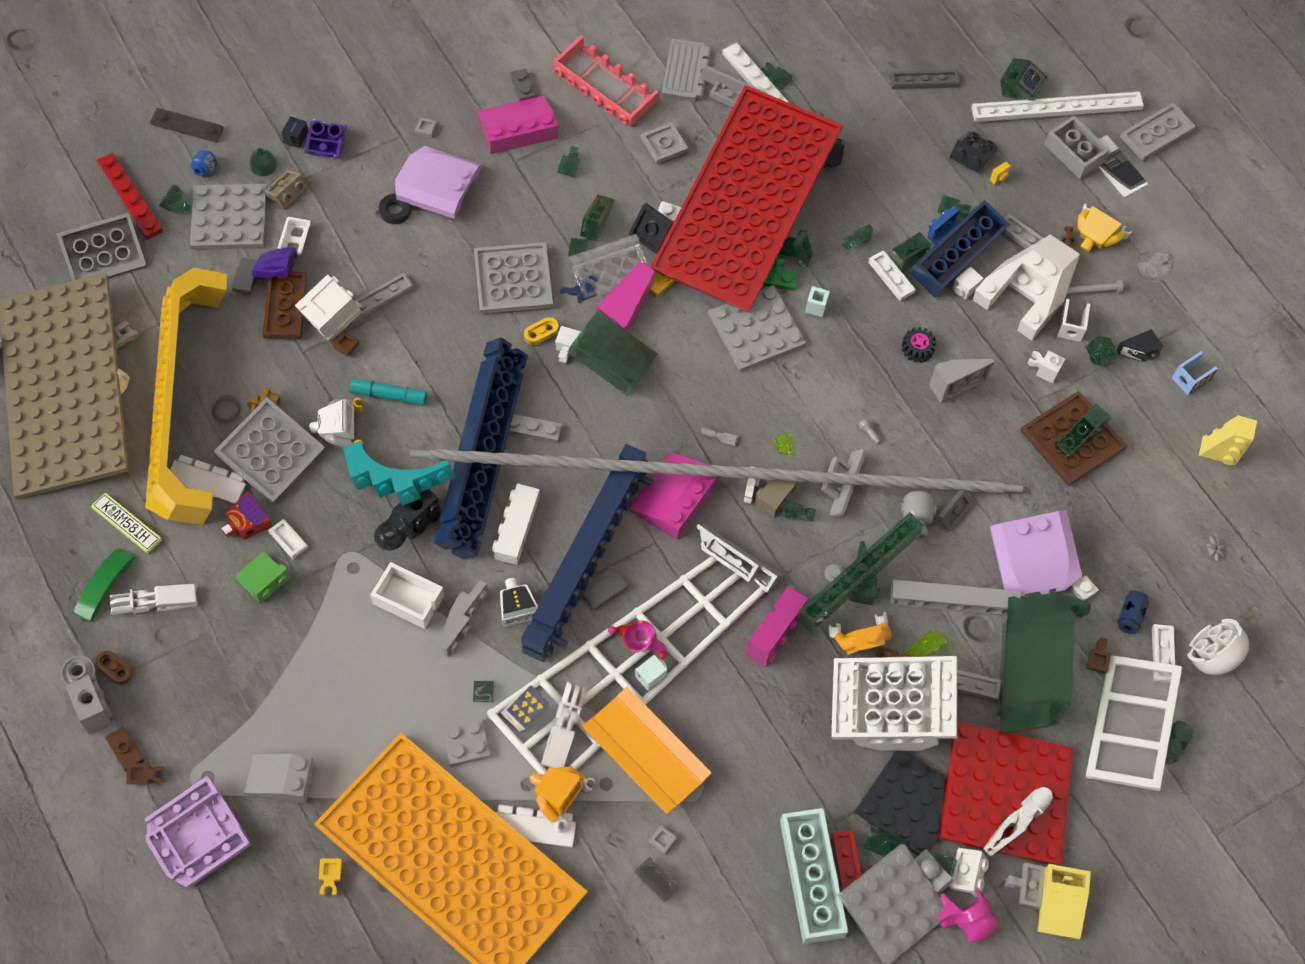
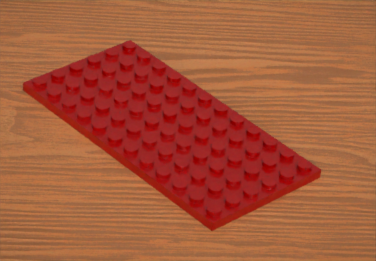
M744 85L651 265L654 272L749 313L842 130V125Z

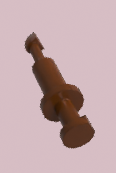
M1066 226L1064 228L1066 236L1062 237V241L1071 248V244L1074 242L1071 232L1074 228Z

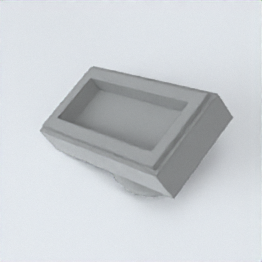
M927 849L915 859L923 875L927 877L938 895L954 881Z

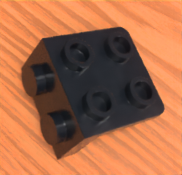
M968 131L957 140L949 158L980 174L988 158L997 151L998 147L993 141L981 138L974 131Z

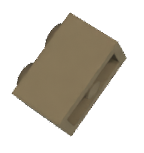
M766 480V486L759 488L755 494V506L775 517L796 490L797 481Z

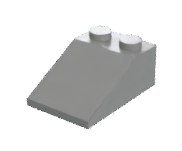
M963 359L949 360L945 363L941 362L935 366L929 386L942 403L988 380L994 360Z
M254 754L244 794L306 804L315 767L313 758L298 754Z

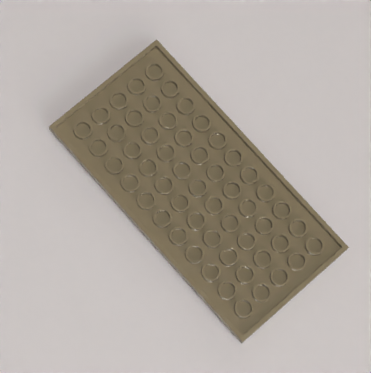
M107 273L0 299V321L14 497L18 500L129 472L119 374L117 373L118 362L110 285Z

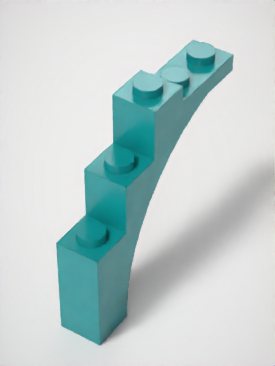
M361 441L343 448L349 474L357 490L373 485L380 498L395 492L402 506L420 499L419 493L455 478L448 460L428 468L399 470L385 467L372 460Z

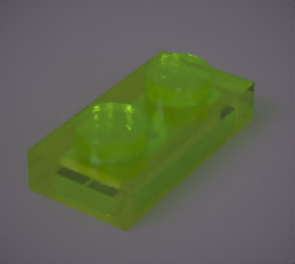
M929 631L902 654H909L910 657H927L933 651H936L945 640L942 635Z

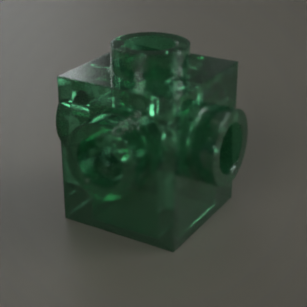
M1098 336L1086 345L1090 361L1093 365L1106 367L1118 357L1111 338Z

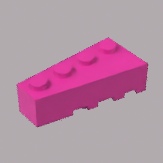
M788 586L776 602L775 610H770L764 620L765 625L760 624L755 635L751 636L748 640L745 655L764 667L769 662L773 663L778 655L777 649L779 646L783 647L788 640L787 634L789 631L793 632L799 623L797 619L799 616L803 617L809 608L807 606L808 598Z

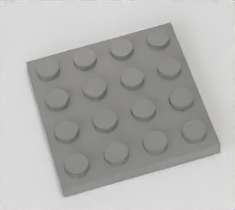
M194 185L190 248H264L267 201L264 191L267 189V185Z
M546 242L474 248L480 314L553 308Z
M774 285L760 291L749 313L727 303L708 310V315L739 372L806 347V341Z
M266 397L215 449L214 454L273 504L325 447Z
M900 844L838 894V897L883 964L892 963L938 925L941 921L937 915L944 910L941 898L934 891L927 877L923 875L921 868L905 844Z

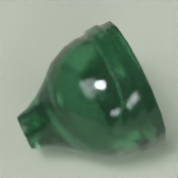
M258 148L250 156L249 167L255 175L267 176L275 171L276 159L269 150Z
M175 184L169 188L159 203L161 208L171 212H187L190 208L184 192Z

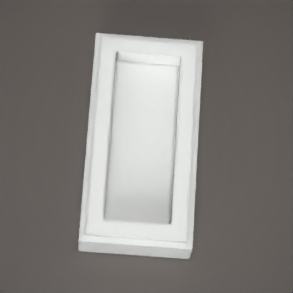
M284 519L268 530L269 534L292 559H295L308 549V545Z

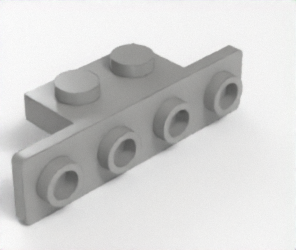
M704 65L700 78L714 85L709 97L728 106L734 107L744 85L762 91L709 66Z
M861 449L852 452L848 463H845L839 457L832 458L828 472L859 474L866 451ZM823 483L821 490L834 499L829 516L833 518L841 516L846 512L854 485Z

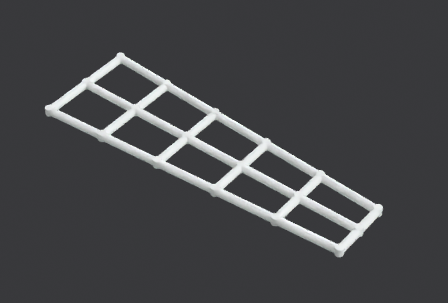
M711 556L612 625L614 627L627 625L635 618L648 621L653 625L643 613L681 586H684L699 601L662 632L653 625L656 630V638L665 644L666 650L674 657L678 664L643 697L630 685L622 674L651 650L635 653L618 668H615L595 647L612 635L608 633L607 628L543 674L538 675L537 678L497 706L489 709L487 712L488 718L495 723L538 773L544 775L547 770L529 749L550 733L551 727L557 725L558 719L554 718L523 744L498 716L523 689H527L530 685L534 688L541 685L557 704L561 703L562 696L547 680L589 651L609 672V675L584 694L581 707L614 680L623 689L628 687L646 705L682 670L687 668L717 637L728 629L765 591L759 587L731 615L725 618L710 602L739 580L741 576L734 573L707 596H704L690 582L691 579L717 562ZM705 608L720 625L684 658L669 642L667 637ZM580 716L576 725L593 744L570 765L576 770L597 750L602 748L582 728L585 722Z

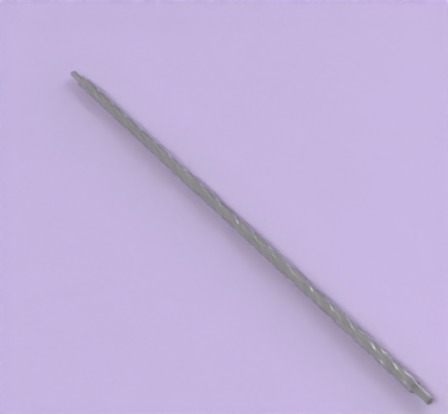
M410 449V457L429 458L431 461L448 460L452 462H479L517 466L570 467L588 470L601 469L606 471H633L674 475L691 474L695 476H722L762 480L780 479L784 481H811L815 483H841L847 485L868 484L882 487L898 486L902 488L965 490L969 492H1023V485L1004 484V482L998 483L993 481L912 478L907 476H881L840 472L824 473L805 470L794 471L788 469L718 465L705 466L700 464H674L668 462L599 458L585 459L580 457H554L548 455H522L480 451L463 452L444 449H430V451Z

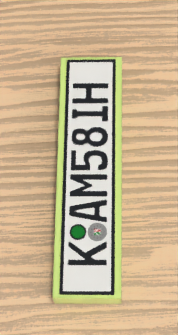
M106 493L91 506L94 511L147 554L162 541L161 537Z

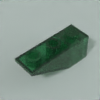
M1095 403L1056 445L1070 457L1099 433L1112 418Z

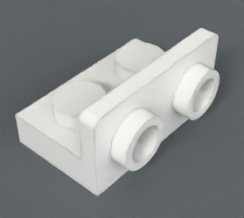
M958 848L951 876L954 881L949 885L951 890L972 893L974 897L978 898L976 891H983L984 872H987L989 861L982 851Z

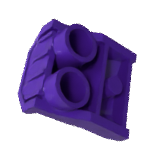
M312 119L304 153L340 159L344 136L348 126Z
M279 248L262 254L254 265L252 277H288L289 269L294 267V259L298 256L297 248Z

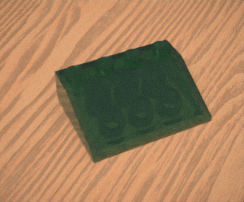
M600 311L594 314L567 351L627 396L657 356L656 352Z

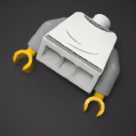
M355 398L353 402L346 399L332 400L326 407L319 409L318 421L310 423V431L313 434L318 433L326 442L342 448L359 441L362 442V440L351 442L354 439V412L360 413L363 411L362 399Z

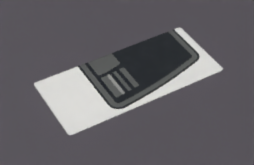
M1107 135L1099 139L1110 149L1105 163L1100 165L1099 168L1123 197L1148 185L1147 181Z

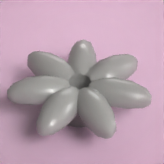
M1211 536V543L1206 544L1209 556L1214 555L1215 560L1218 561L1219 556L1221 558L1224 557L1221 551L1224 545H1219L1220 539L1218 537L1214 539Z

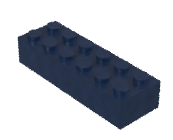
M984 200L922 257L909 273L935 298L987 249L1010 224Z

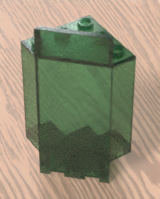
M1056 588L1049 589L1047 594L1034 592L1025 594V598L1008 597L1007 620L1003 625L1000 665V680L1002 681L998 699V716H1001L1000 733L1047 728L1050 725L1058 724L1071 706L1075 613H1071L1072 598L1056 596Z

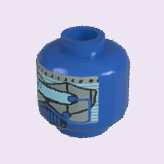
M201 150L191 160L190 165L196 175L208 177L217 167V159L211 151Z

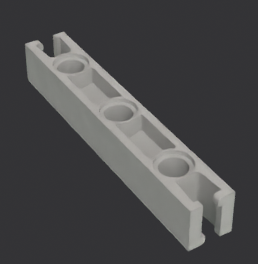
M893 580L890 587V605L1017 617L1018 611L1021 610V591Z

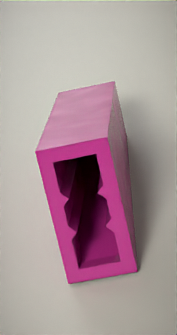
M640 261L597 305L598 315L625 336L629 332L655 281L653 267Z

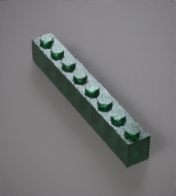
M909 512L799 610L797 620L812 633L917 539L922 533L924 524Z

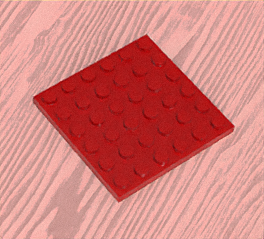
M957 720V738H952L939 839L984 850L985 845L1001 823L1023 806L1021 802L1034 790L1045 787L1052 792V800L1049 806L1037 818L1033 817L1027 828L1019 836L996 853L1047 865L1061 866L1074 748ZM1014 826L1005 828L1001 839L996 841L993 847L1000 843L1001 840L1010 837Z

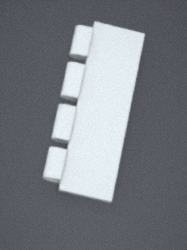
M180 455L178 461L174 460L170 469L185 488L211 491L214 498L235 504L241 498L246 487L245 479L238 473L232 472L228 478L229 470L214 466L212 469L211 464L196 460L194 464V459Z
M498 806V812L495 813L529 842L573 848L576 822H572L573 814L565 813L563 817L559 816V820L567 821L568 827L565 828L562 823H559L558 827L562 833H557L554 830V822L551 823L539 809L537 817H533L534 809L517 807L516 814H513V806Z

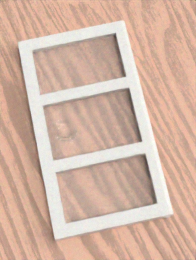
M1111 655L1108 672L1105 675L1086 778L1156 791L1161 790L1182 666Z

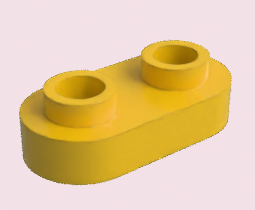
M548 317L528 326L524 331V340L530 345H537L555 336L559 330L557 320Z

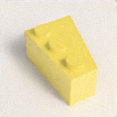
M1238 415L1226 422L1223 428L1214 429L1213 433L1209 436L1204 435L1199 456L1220 461L1226 465L1236 466L1254 439L1257 421Z

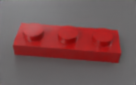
M853 830L832 833L841 891L861 876Z

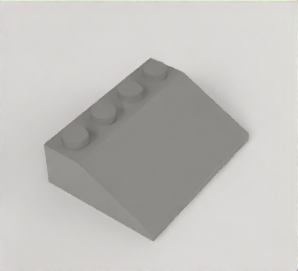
M129 213L57 233L72 281L105 272L110 277L147 266Z

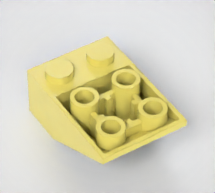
M1052 864L1047 865L1044 873L1038 932L1080 940L1089 895L1090 871Z

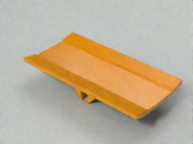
M628 687L620 692L615 699L593 718L582 725V728L666 815L712 774Z

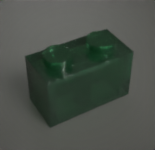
M919 232L893 248L890 259L903 272L916 264L930 251L931 243Z

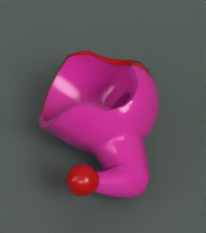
M638 620L630 625L609 626L608 633H616L622 636L623 644L628 650L635 653L651 650L658 654L660 659L664 660L667 658L665 644L656 638V630L648 621Z

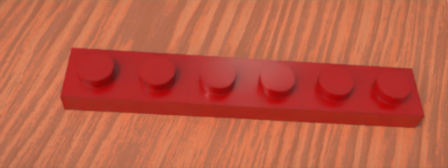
M109 153L97 159L98 165L146 240L162 233L163 230L114 153Z

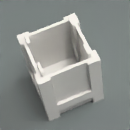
M327 275L295 306L331 342L362 311L359 309L361 305L357 301L354 302L351 298L353 294L349 290L346 291L343 287H340L337 284L339 280L333 276L331 278Z

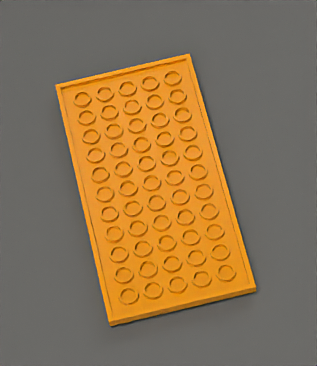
M402 733L387 746L314 824L315 827L471 964H527L588 893L587 890Z

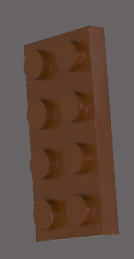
M289 272V276L286 278H276L275 276L268 278L263 338L301 339L303 314L295 305L305 296L306 272Z

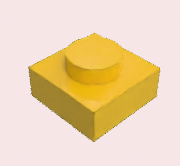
M1004 162L995 168L990 181L995 185L999 181L1003 182L1006 180L1011 166Z

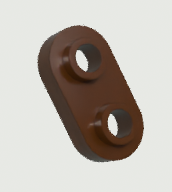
M102 651L97 655V667L115 683L125 684L131 680L132 670L130 666L113 652ZM106 661H111L109 665H104ZM121 673H125V676L119 677Z

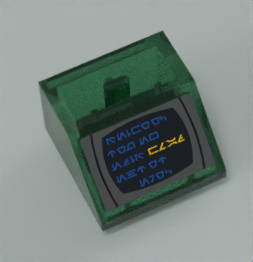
M1013 58L1000 79L1002 96L1034 101L1048 78L1030 60Z

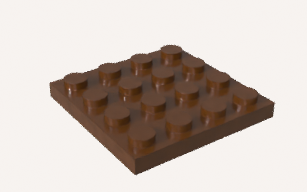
M1079 391L1022 426L1020 430L1067 486L1087 475L1127 447L1124 441Z

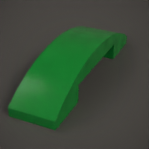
M120 548L114 550L104 560L86 585L73 613L92 622L101 609V602L121 572L125 573L136 557Z

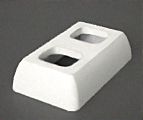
M288 217L277 249L285 248L290 243L299 245L297 257H300L309 231L310 221ZM301 229L304 231L301 237L291 236L292 230Z

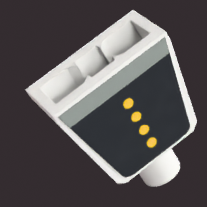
M516 578L507 579L505 581L507 589L500 591L503 628L532 621V617L538 608L526 584L518 586Z

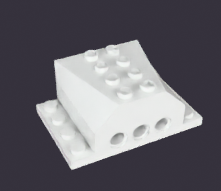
M957 656L834 659L832 739H854L858 746L879 751H920L939 745V739L957 738Z

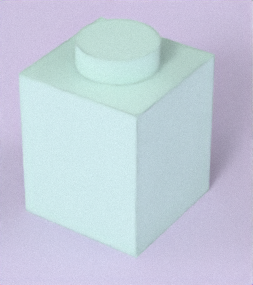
M812 286L805 313L823 317L830 291Z
M655 655L635 670V677L647 691L667 675V665Z

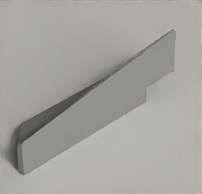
M699 524L697 526L698 530H700L702 550L746 581L751 582L754 580L768 593L783 577L781 573L706 525Z

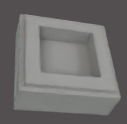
M420 117L415 129V135L432 139L437 127V121Z
M661 825L648 843L666 855L678 837Z

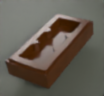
M124 727L105 737L125 772H127V763L144 762Z

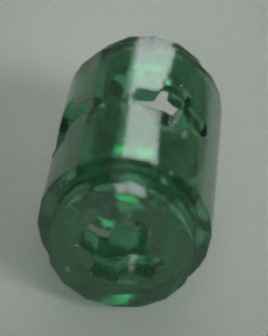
M1178 720L1172 723L1166 764L1171 765L1173 762H1176L1193 738L1192 734L1194 731L1185 722Z

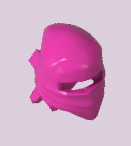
M980 890L976 891L978 899L962 910L952 903L944 893L941 894L940 898L944 904V910L937 917L944 929L957 924L966 933L969 943L983 941L994 934L995 929L998 927V919L995 913H990L989 910L992 905Z

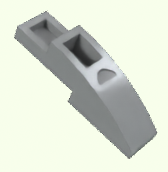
M479 580L469 595L462 591L450 610L443 636L444 655L447 657L451 652L454 653L457 650L461 638L469 634L471 630L469 617L473 616L478 603L483 602L488 595L487 584L482 580Z

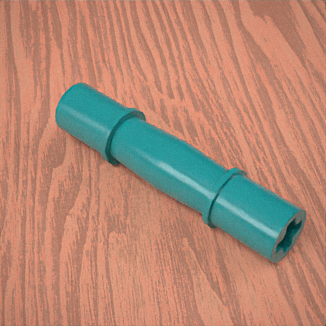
M352 378L350 383L351 393L367 395L368 397L376 396L423 406L427 399V391L409 388L408 386L403 388L391 384L375 383L374 380L369 381Z

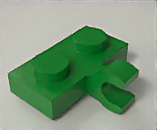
M778 256L776 268L771 269L763 286L770 287L774 285L775 288L794 291L797 272L783 270L785 257Z

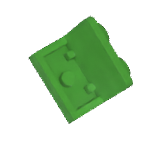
M263 552L235 575V578L259 603H262L280 586L284 585L290 579V576L283 564L277 565Z

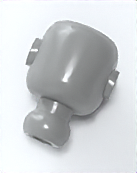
M912 491L906 494L903 502H901V514H903L904 522L911 527L909 530L911 538L921 540L926 538L928 534L926 526L930 525L934 516H936V505L933 503V497L925 491Z

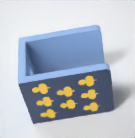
M1202 351L1179 365L1172 376V379L1187 395H1190L1211 381L1218 370L1217 367H1214L1196 380L1187 373L1188 370L1198 364L1204 354ZM1181 376L1186 379L1187 384L1182 381Z

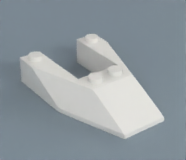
M1049 235L1004 261L976 289L973 301L988 310L1009 285L1035 303L1022 318L1017 330L1030 340H1033L1064 303L1080 254L1052 235Z

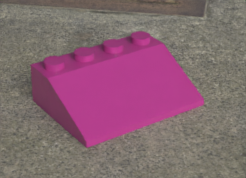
M544 95L477 111L490 154L558 138V124Z
M672 452L664 461L674 464L685 463L707 466L703 462ZM655 473L652 477L653 482L651 486H645L629 508V511L678 540L718 484L719 476Z

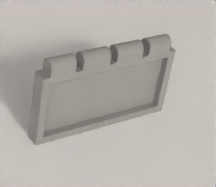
M671 39L661 97L695 102L696 99L702 100L706 81L702 80L700 76L704 65H709L711 48L705 46V43Z

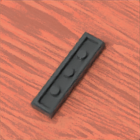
M958 70L890 72L889 75L891 89L959 87L960 85Z

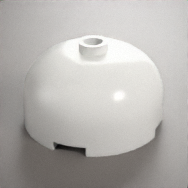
M1223 619L1221 624L1214 627L1208 625L1202 629L1189 644L1193 648L1187 655L1192 663L1205 674H1226L1237 668L1246 658L1249 650V639L1236 620ZM1204 638H1210L1213 644H1210L1209 641Z

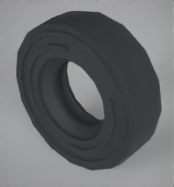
M389 194L381 199L379 214L386 223L400 224L409 218L411 205L397 200L396 194ZM398 204L402 209L399 213L392 214L388 211L389 206Z

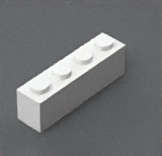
M517 484L515 490L512 489L509 501H511L510 506H506L504 511V524L501 523L498 529L499 539L494 541L492 548L496 560L518 565L540 499V489Z

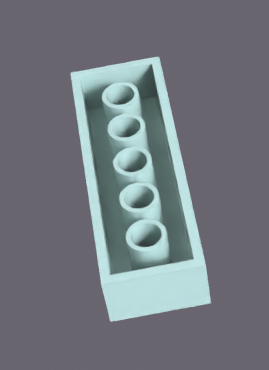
M823 808L782 814L780 825L803 944L845 938L848 929L843 904L838 897L840 889Z

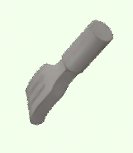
M702 427L700 433L719 439L722 444L735 447L738 440L737 435L726 432L719 433Z

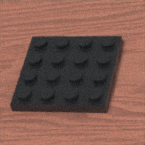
M896 750L854 813L899 844H905L909 851L919 856L925 849L930 851L939 838L947 778L907 751Z

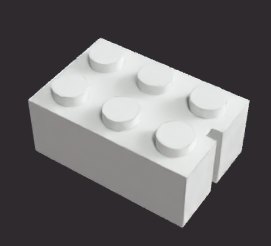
M391 562L371 593L374 605L423 629L426 628L434 615L433 610L436 611L444 598L442 586Z

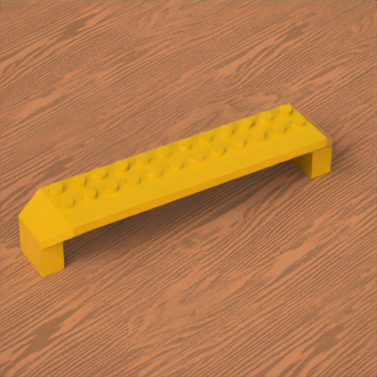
M192 268L174 279L171 287H167L166 296L162 300L145 508L169 521L203 525L212 510L213 492L185 488L167 468L179 314L191 303L218 308L227 287V274L199 268Z

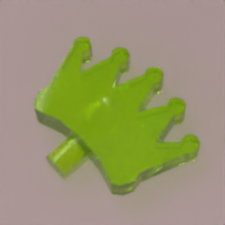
M788 432L777 435L775 438L777 443L773 444V447H778V454L792 456L793 452L790 451H793L795 448L791 446L795 442H791V436L785 437L788 436Z

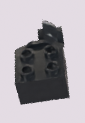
M428 489L419 493L421 498L404 506L399 502L393 508L390 517L375 529L373 537L376 545L383 550H396L403 545L407 537L414 539L417 535L420 536L431 522L434 523L440 516L438 496ZM388 532H393V533H394V534L391 535V536H386V535H385V534L388 533Z

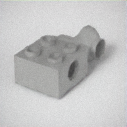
M75 656L68 659L62 666L61 679L66 684L65 687L79 721L87 733L92 734L112 725L110 717L113 714L105 701V695L95 677L93 662L85 656ZM83 671L81 675L75 676L76 672Z

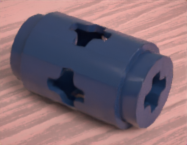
M1134 590L1126 595L1118 619V627L1123 632L1135 634L1141 629L1149 605L1148 596L1145 593Z

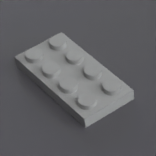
M1172 103L1122 132L1120 138L1143 161L1194 131L1196 126Z

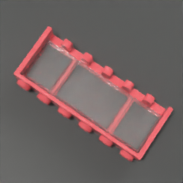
M582 35L553 61L554 71L559 77L562 76L571 86L578 88L583 95L589 96L597 105H601L610 115L616 116L622 124H626L630 128L654 104L659 103V92L657 90L652 94L648 93V85L646 83H642L639 86L635 83V76L632 73L628 76L622 73V66L620 64L614 67L610 65L608 55L604 54L602 57H599L594 45H591L589 48L584 46V37Z

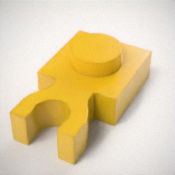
M320 858L319 881L324 882L320 888V896H325V890L332 888V896L337 897L335 882H341L342 859Z

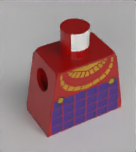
M247 492L226 511L225 514L229 523L222 527L221 530L227 538L237 532L245 540L271 528L272 524L267 514L252 495Z

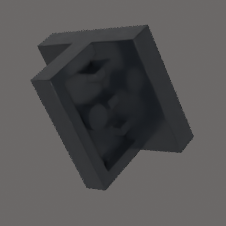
M645 203L629 235L657 254L673 221Z

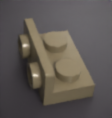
M288 169L264 193L267 198L277 201L281 209H286L308 189V185L300 173Z

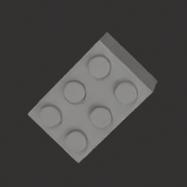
M1072 116L1051 130L1044 144L1079 179L1105 163L1110 151L1075 116Z

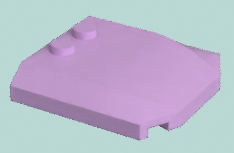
M424 146L409 155L396 177V199L454 219L461 208V201L471 183L478 178L482 170V164Z
M1067 510L989 526L1004 590L1021 591L1022 598H1031L1064 591L1082 577Z
M206 776L145 818V823L147 824L146 842L166 876L187 888L192 887L251 846L247 834L209 776Z

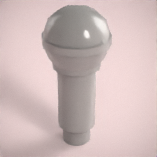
M862 419L858 424L859 429L866 432L876 444L880 443L881 440L872 429L870 420Z

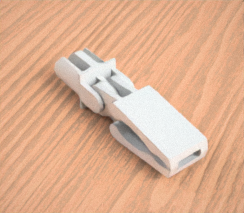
M196 585L156 586L154 588L155 592H148L147 590L132 591L130 589L131 593L110 595L111 615L133 613L135 616L136 613L148 612L149 609L157 607V612L197 606Z
M567 682L562 701L558 704L559 707L556 714V719H558L557 725L551 727L541 763L542 766L564 767L575 731L571 729L573 724L577 723L580 711L582 710L580 707L586 691L585 687H582L579 691V685L575 684L572 687V683Z
M1045 787L1036 789L1021 802L1023 806L1001 823L985 845L984 850L990 856L994 855L1019 836L1027 828L1033 817L1037 818L1043 813L1052 800L1050 789ZM1014 826L1010 837L1001 840L1000 843L993 847L996 841L1001 839L1005 828Z

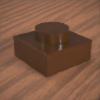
M344 331L333 343V348L349 357L359 345V340Z

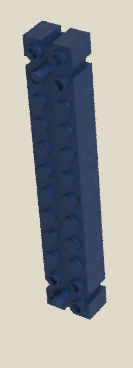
M502 337L486 342L483 354L486 360L482 361L458 451L504 453L523 378V373L520 371L526 366L528 354L519 348L512 349V344ZM455 462L453 468L455 478L450 480L439 521L442 524V528L437 529L434 544L445 550L451 549L452 554L463 560L478 556L481 541L478 538L484 534L500 464Z
M625 444L618 460L648 462L646 460L647 452ZM633 471L610 472L536 609L530 625L527 626L521 637V644H523L522 653L544 663L546 657H550L554 650L553 644L566 648L568 641L560 638L563 633L561 628L564 623L568 624L572 615L570 611L573 607H577L580 601L579 594L582 590H586L589 583L588 577L590 574L593 575L598 566L596 564L599 558L602 559L605 554L606 543L612 541L615 526L619 527L621 524L623 511L628 510L631 504V496L636 495L639 489L638 482L651 486L653 479L647 477V473Z

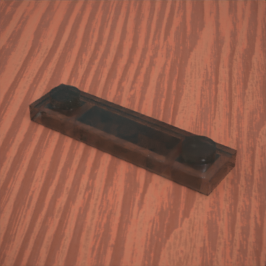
M160 108L155 110L150 120L153 126L215 143L218 142L224 130L223 125Z

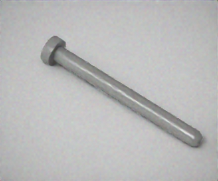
M1116 280L1115 283L1069 287L1067 294L1116 290L1117 293H1122L1123 282L1122 280Z

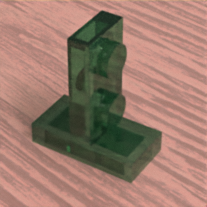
M799 230L796 238L787 237L779 255L797 257L801 267H808L813 251L807 231Z

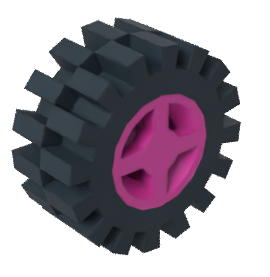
M915 327L911 331L908 330L904 335L901 345L902 352L904 351L903 355L905 357L908 355V360L913 358V362H917V360H919V363H923V360L928 361L933 356L937 341H935V335L932 336L931 331L927 333L926 328H924V331L921 330V327H918L917 330Z

